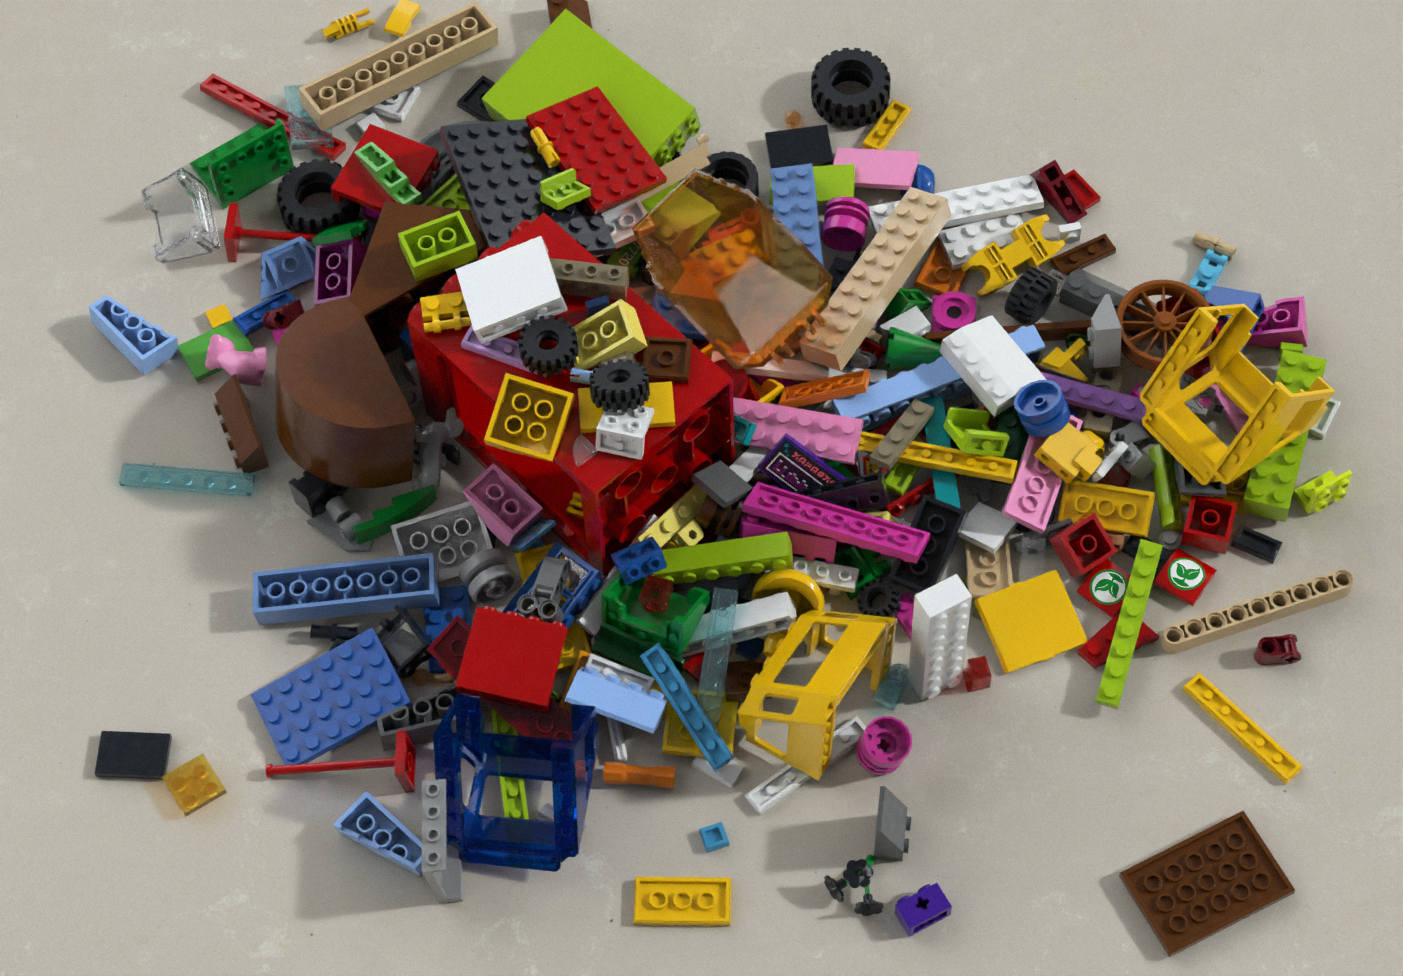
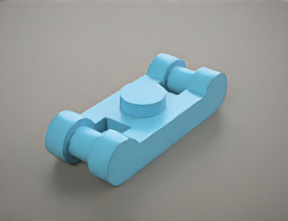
M1211 249L1207 250L1197 272L1188 285L1194 289L1197 288L1203 297L1209 293L1212 285L1215 286L1229 258L1223 254L1219 256ZM1210 262L1217 263V266L1210 265Z

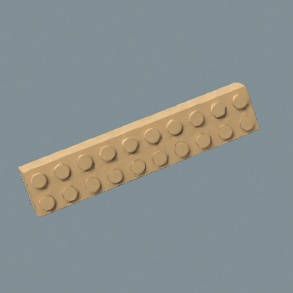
M474 2L300 87V104L320 130L324 131L498 45V27L481 7Z
M912 187L908 189L799 341L804 359L838 371L843 370L952 216L947 198Z

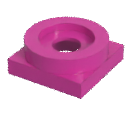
M955 291L946 292L940 296L933 295L931 332L958 330L961 327L976 322V297H969L964 293ZM951 307H957L961 310L962 314L960 317L953 319L947 315V310Z

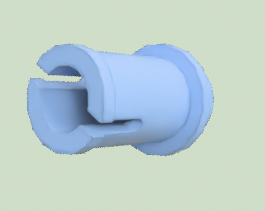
M573 367L570 374L579 375L580 377L570 376V382L590 385V373H593V370L588 371Z

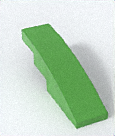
M372 141L354 152L367 171L397 203L416 205L423 200L422 194L409 183L408 177L396 167L394 160Z

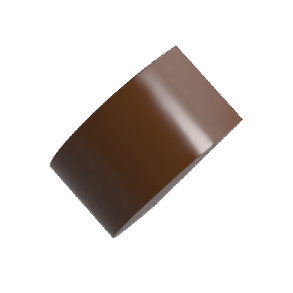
M350 296L325 302L306 311L285 330L276 352V430L284 450L304 470L322 480L337 485L355 488H378L411 481L416 420L360 308L356 307Z

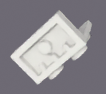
M637 405V409L631 410L629 408L627 412L617 410V413H614L612 409L604 411L596 428L595 450L641 460L644 455L645 435L653 418L654 409Z

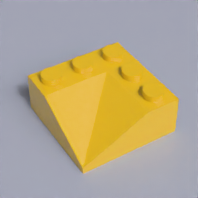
M506 373L484 438L485 444L505 451L552 462L575 400L574 394Z

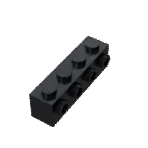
M883 471L795 491L797 494L858 512L872 508L878 510L889 505V492Z

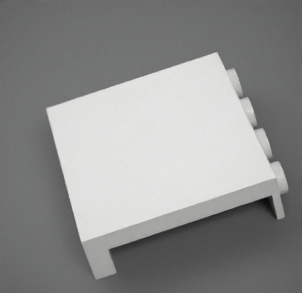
M542 236L455 269L473 330L481 344L522 329L525 324L531 325L530 320L535 318L536 321H539V316L544 315V318L547 319L549 315L555 316L568 311L550 262L549 251Z

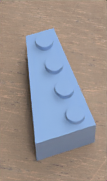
M107 295L89 306L91 322L143 375H146L179 353L177 337L172 334L168 335L159 326H153L146 322L145 318L139 314L135 315L129 312L127 307Z
M367 791L333 824L339 834L420 877L423 875L422 842Z

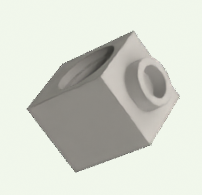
M1130 442L1128 448L1117 460L1129 473L1141 481L1157 465L1143 450Z

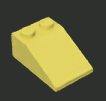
M622 299L572 327L576 331L578 342V357H576L574 364L577 369L587 370L599 366L601 361L626 351L636 354L648 347L635 308Z

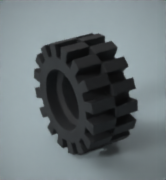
M875 579L874 583L870 580L868 581V587L865 584L862 586L863 592L859 590L858 594L860 597H857V602L859 603L857 606L863 615L893 618L891 616L893 613L895 615L899 613L896 608H901L899 601H902L899 596L900 593L890 582L888 583L884 579L882 581ZM880 594H885V603L879 608H873L872 602L874 598Z

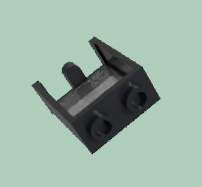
M396 605L394 609L399 614L393 620L387 618L381 620L380 625L383 629L377 635L398 677L405 679L412 676L421 663L428 661L432 657L426 650L432 642L412 618L408 610Z

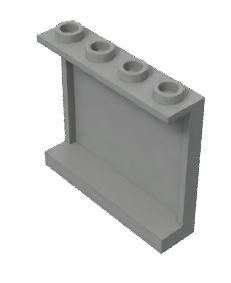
M446 779L422 781V873L439 903L463 901L461 809L446 810Z

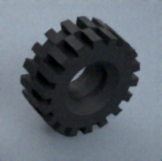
M544 315L539 316V321H536L535 318L530 320L531 326L525 324L523 327L524 332L520 331V339H518L520 357L525 368L529 366L531 373L537 371L538 376L543 377V373H547L548 377H553L552 373L557 372L559 376L562 374V369L570 370V363L574 365L576 357H578L576 331L568 321L564 324V318L559 317L558 320H555L554 315H549V319H545ZM545 340L557 342V346L550 350L541 349L539 344Z
M617 359V362L613 363L610 360L607 361V365L604 363L599 364V368L595 367L593 373H590L589 382L592 402L596 404V407H602L604 411L612 409V412L617 413V410H622V412H627L629 408L635 410L637 405L641 407L644 405V401L647 402L649 399V374L646 371V367L644 365L641 366L639 362L632 364V360L627 359L626 362H623L622 359Z

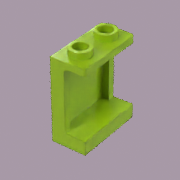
M950 407L943 424V428L960 450L967 454L1003 457L1010 438L1007 433L993 432L989 429L987 421L990 413L985 410Z

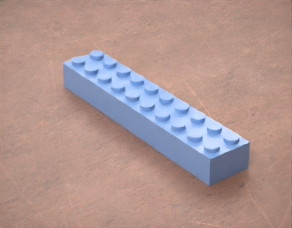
M1034 325L1022 326L1015 332L1008 334L1033 364L1037 361L1041 362L1045 344ZM942 356L930 364L923 363L911 371L899 372L895 377L880 379L875 384L868 386L865 393L833 399L831 414L862 419L864 422L862 431L868 432L883 426L905 412L914 399L920 401L921 399L943 397V402L945 403L972 393V390L945 357Z

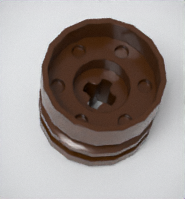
M706 495L695 517V521L704 530H707L713 522L716 524L714 535L717 536L721 527L726 529L723 537L729 538L738 528L741 514L744 515L745 513L742 511V508L747 498H742L738 505L733 503L723 508L709 495Z

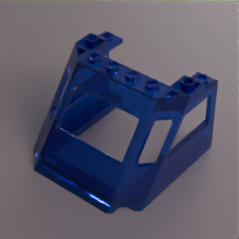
M456 695L433 735L435 780L446 779L447 845H452L458 850V857L463 863L557 872L564 860L579 854L599 747V724L596 722L595 706L572 704L571 741L485 733L484 712H481L480 696ZM456 715V733H453L452 719ZM463 758L475 768L467 806L463 804L461 761ZM487 776L552 781L554 822L480 815Z

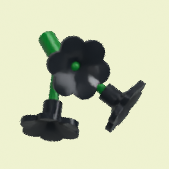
M871 854L867 855L865 859H859L858 861L850 860L847 863V869L843 872L844 878L838 881L829 875L824 877V884L829 890L830 895L837 899L839 903L844 901L842 889L847 886L848 882L852 888L864 887L865 895H863V902L856 903L854 908L856 914H862L863 916L879 914L884 907L882 902L873 900V895L870 894V878L874 874L871 867L876 860Z

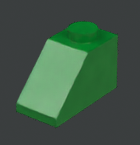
M900 288L884 310L885 316L891 320L915 306L922 312L929 308L932 303L919 289Z

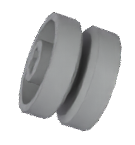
M491 548L475 554L459 570V577L464 586L468 588V593L476 604H488L501 599L515 587L518 581L517 575L513 568L508 565V560L500 549Z

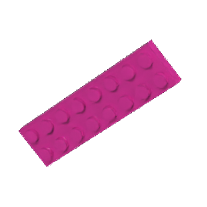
M757 482L743 503L742 508L743 512L755 517H763L775 523H783L793 526L795 529L813 532L818 536H826L839 542L856 545L862 549L880 552L882 555L900 558L905 562L917 563L930 538L929 532Z

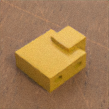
M1069 422L1062 430L1048 436L1034 454L1036 458L1067 484L1076 476L1085 482L1103 461L1095 454L1098 447Z

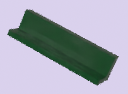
M602 622L600 634L592 647V652L614 663L653 677L640 655L654 645ZM666 651L682 676L685 671V660Z

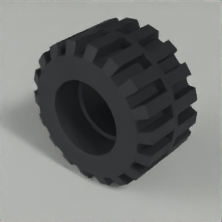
M1034 266L1029 268L1018 278L1006 300L1005 313L1024 325L1035 324L1052 303L1058 282Z

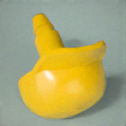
M793 569L771 570L764 573L755 584L752 592V600L766 598L780 592H787L795 602L797 620L802 614L810 610L823 611L824 595L817 583L809 575ZM788 629L766 635L763 649L764 656H773L778 641L781 638L785 639Z

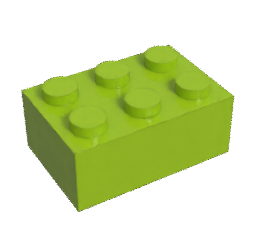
M460 211L398 233L400 248L416 282L478 259L476 243Z

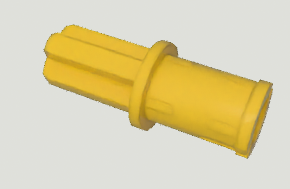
M539 127L531 130L530 135L538 147V153L542 154L549 168L557 166L561 160L552 147L553 143L548 141L542 129Z

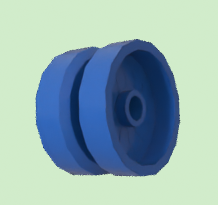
M1051 380L1030 382L1022 387L1015 396L1014 406L1016 412L1020 417L1024 430L1029 435L1034 437L1053 435L1062 430L1069 421L1070 410L1064 399L1061 387L1056 382Z

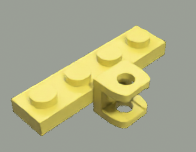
M694 484L634 540L638 543L653 537L660 547L670 539L678 547L696 545L704 537V533L692 518L698 514L707 494Z

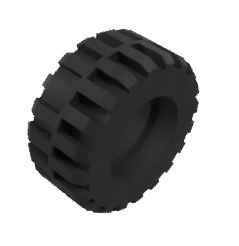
M849 47L842 48V51L834 50L831 52V55L827 54L822 57L821 61L815 65V70L811 76L812 104L817 109L818 115L820 117L824 116V120L830 124L833 122L835 126L842 127L843 125L847 126V128H853V126H858L859 128L865 126V123L871 124L876 121V117L880 118L889 105L891 77L884 62L881 63V59L877 55L872 56V52L867 50L864 52L860 48L855 47L854 50L849 49ZM856 81L862 83L868 89L860 94L846 95L838 92L833 87L841 82Z
M313 159L309 163H306V161L300 163V166L297 168L294 166L289 170V174L286 173L283 176L282 182L279 183L277 188V202L282 220L288 230L294 233L320 234L329 227L357 221L361 205L346 198H343L341 203L333 201L325 207L316 209L301 205L312 194L319 192L331 193V187L343 169L341 164L337 162L331 163L330 160L325 159L323 161Z

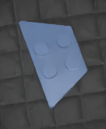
M297 237L261 254V301L315 278L316 248H313L303 237Z

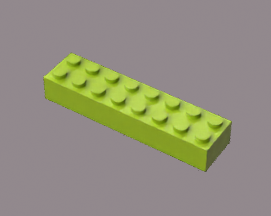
M1283 349L1275 382L1280 381L1292 394L1297 393L1299 389L1307 392L1317 377L1323 378L1327 359ZM1309 430L1252 467L1242 511L1286 522ZM1279 438L1275 445L1285 438Z

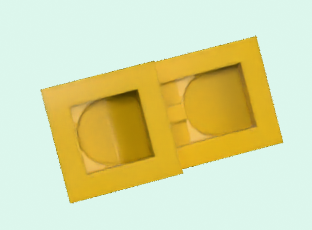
M401 0L390 15L384 32L403 37L410 30L411 21L420 12V4Z

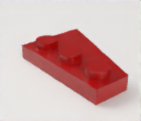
M1120 612L1078 650L1077 654L1094 669L1106 664ZM1143 621L1134 651L1149 642L1153 643L1159 640V635Z

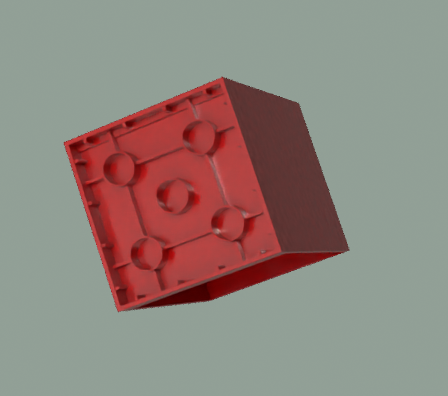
M542 213L532 222L524 220L514 228L511 239L498 249L495 246L489 247L478 258V260H481L487 256L542 236L549 251V258L602 264L545 213ZM457 274L449 278L441 294L462 292ZM628 287L625 302L635 308L644 337L687 339ZM561 294L568 311L555 315V320H558L559 317L564 318V324L568 321L571 327L586 320L585 302L595 298ZM609 299L610 305L618 301ZM421 302L417 303L409 313L407 322L427 414L435 422H445L447 410L450 407H454L456 416L462 420L464 427L459 436L452 438L485 469L489 468L493 463L497 465L543 508L539 516L556 521L557 524L550 530L583 561L603 572L604 579L608 576L612 566H615L611 554L627 548L650 515L655 514L659 517L695 484L691 481L695 473L720 460L728 467L735 462L733 379L693 343L688 383L672 382L675 426L648 428L645 435L644 455L639 460L595 450L596 432L581 433L578 389L590 388V385L570 382V376L580 377L579 375L570 374L572 368H575L573 364L570 363L571 369L568 371L562 369V374L559 376L557 372L552 373L553 377H541L462 348L461 342L470 326L462 327L460 330H455V328L441 330L440 333H434V331L425 332L423 323L432 321H423ZM453 318L440 319V321L450 320V319H453ZM522 328L503 337L518 342L520 331L524 332ZM545 340L539 344V347L544 350H550L557 346V342L553 340ZM644 349L634 354L636 362H639L641 366L643 364ZM506 373L574 394L575 400L552 462L505 451L485 444L484 438ZM574 492L581 495L582 509L576 507L574 509L583 512L584 520L566 515V509L570 506L569 503L573 499Z

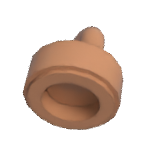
M1106 531L1112 543L1117 545V551L1120 552L1124 544V534Z

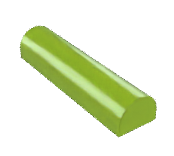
M1157 444L1149 449V455L1157 464L1152 473L1162 531L1170 529L1180 532L1184 530L1173 471L1172 455L1164 446Z

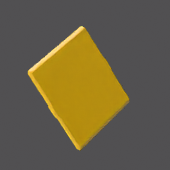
M1052 570L1023 582L1013 583L1007 588L974 600L1005 674L1037 662L1048 661L1054 656L1082 646L1088 641L1057 570Z

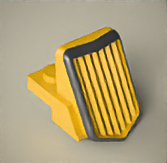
M1081 338L1065 352L1057 346L1041 362L1037 361L1034 364L1041 372L1085 384L1089 383V379L1073 363L1075 360L1077 362L1081 361L1087 355V345Z

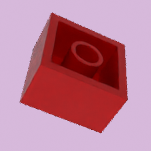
M1192 495L1181 544L1225 555L1238 503L1209 496Z
M1095 513L1079 518L1049 538L1050 543L1072 578L1085 574L1118 552Z

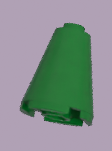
M895 327L889 328L890 333L893 334L888 333L885 358L887 359L886 364L884 363V370L913 369L923 363L930 364L943 356L940 353L941 344Z

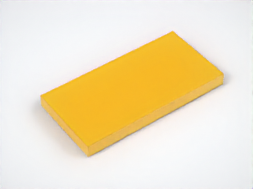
M672 381L649 383L650 396L647 402L644 401L643 406L653 408L654 415L648 428L675 426ZM579 388L581 433L596 432L604 410L602 407H596L595 403L593 404L590 388Z
M1073 479L1069 484L1064 483L1057 522L1072 518V522H1075L1085 515L1095 513L1105 531L1147 538L1155 492Z
M635 877L634 925L730 926L731 878Z

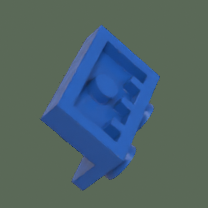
M653 537L611 554L612 561L620 571L623 582L626 585L667 567L661 547Z

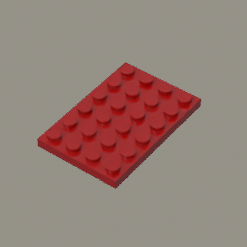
M598 86L526 116L525 122L531 130L539 127L548 141L553 143L552 147L561 160L558 164L563 172L571 168L575 169L576 181L591 189V196L583 200L594 214L663 185L667 181L665 174Z

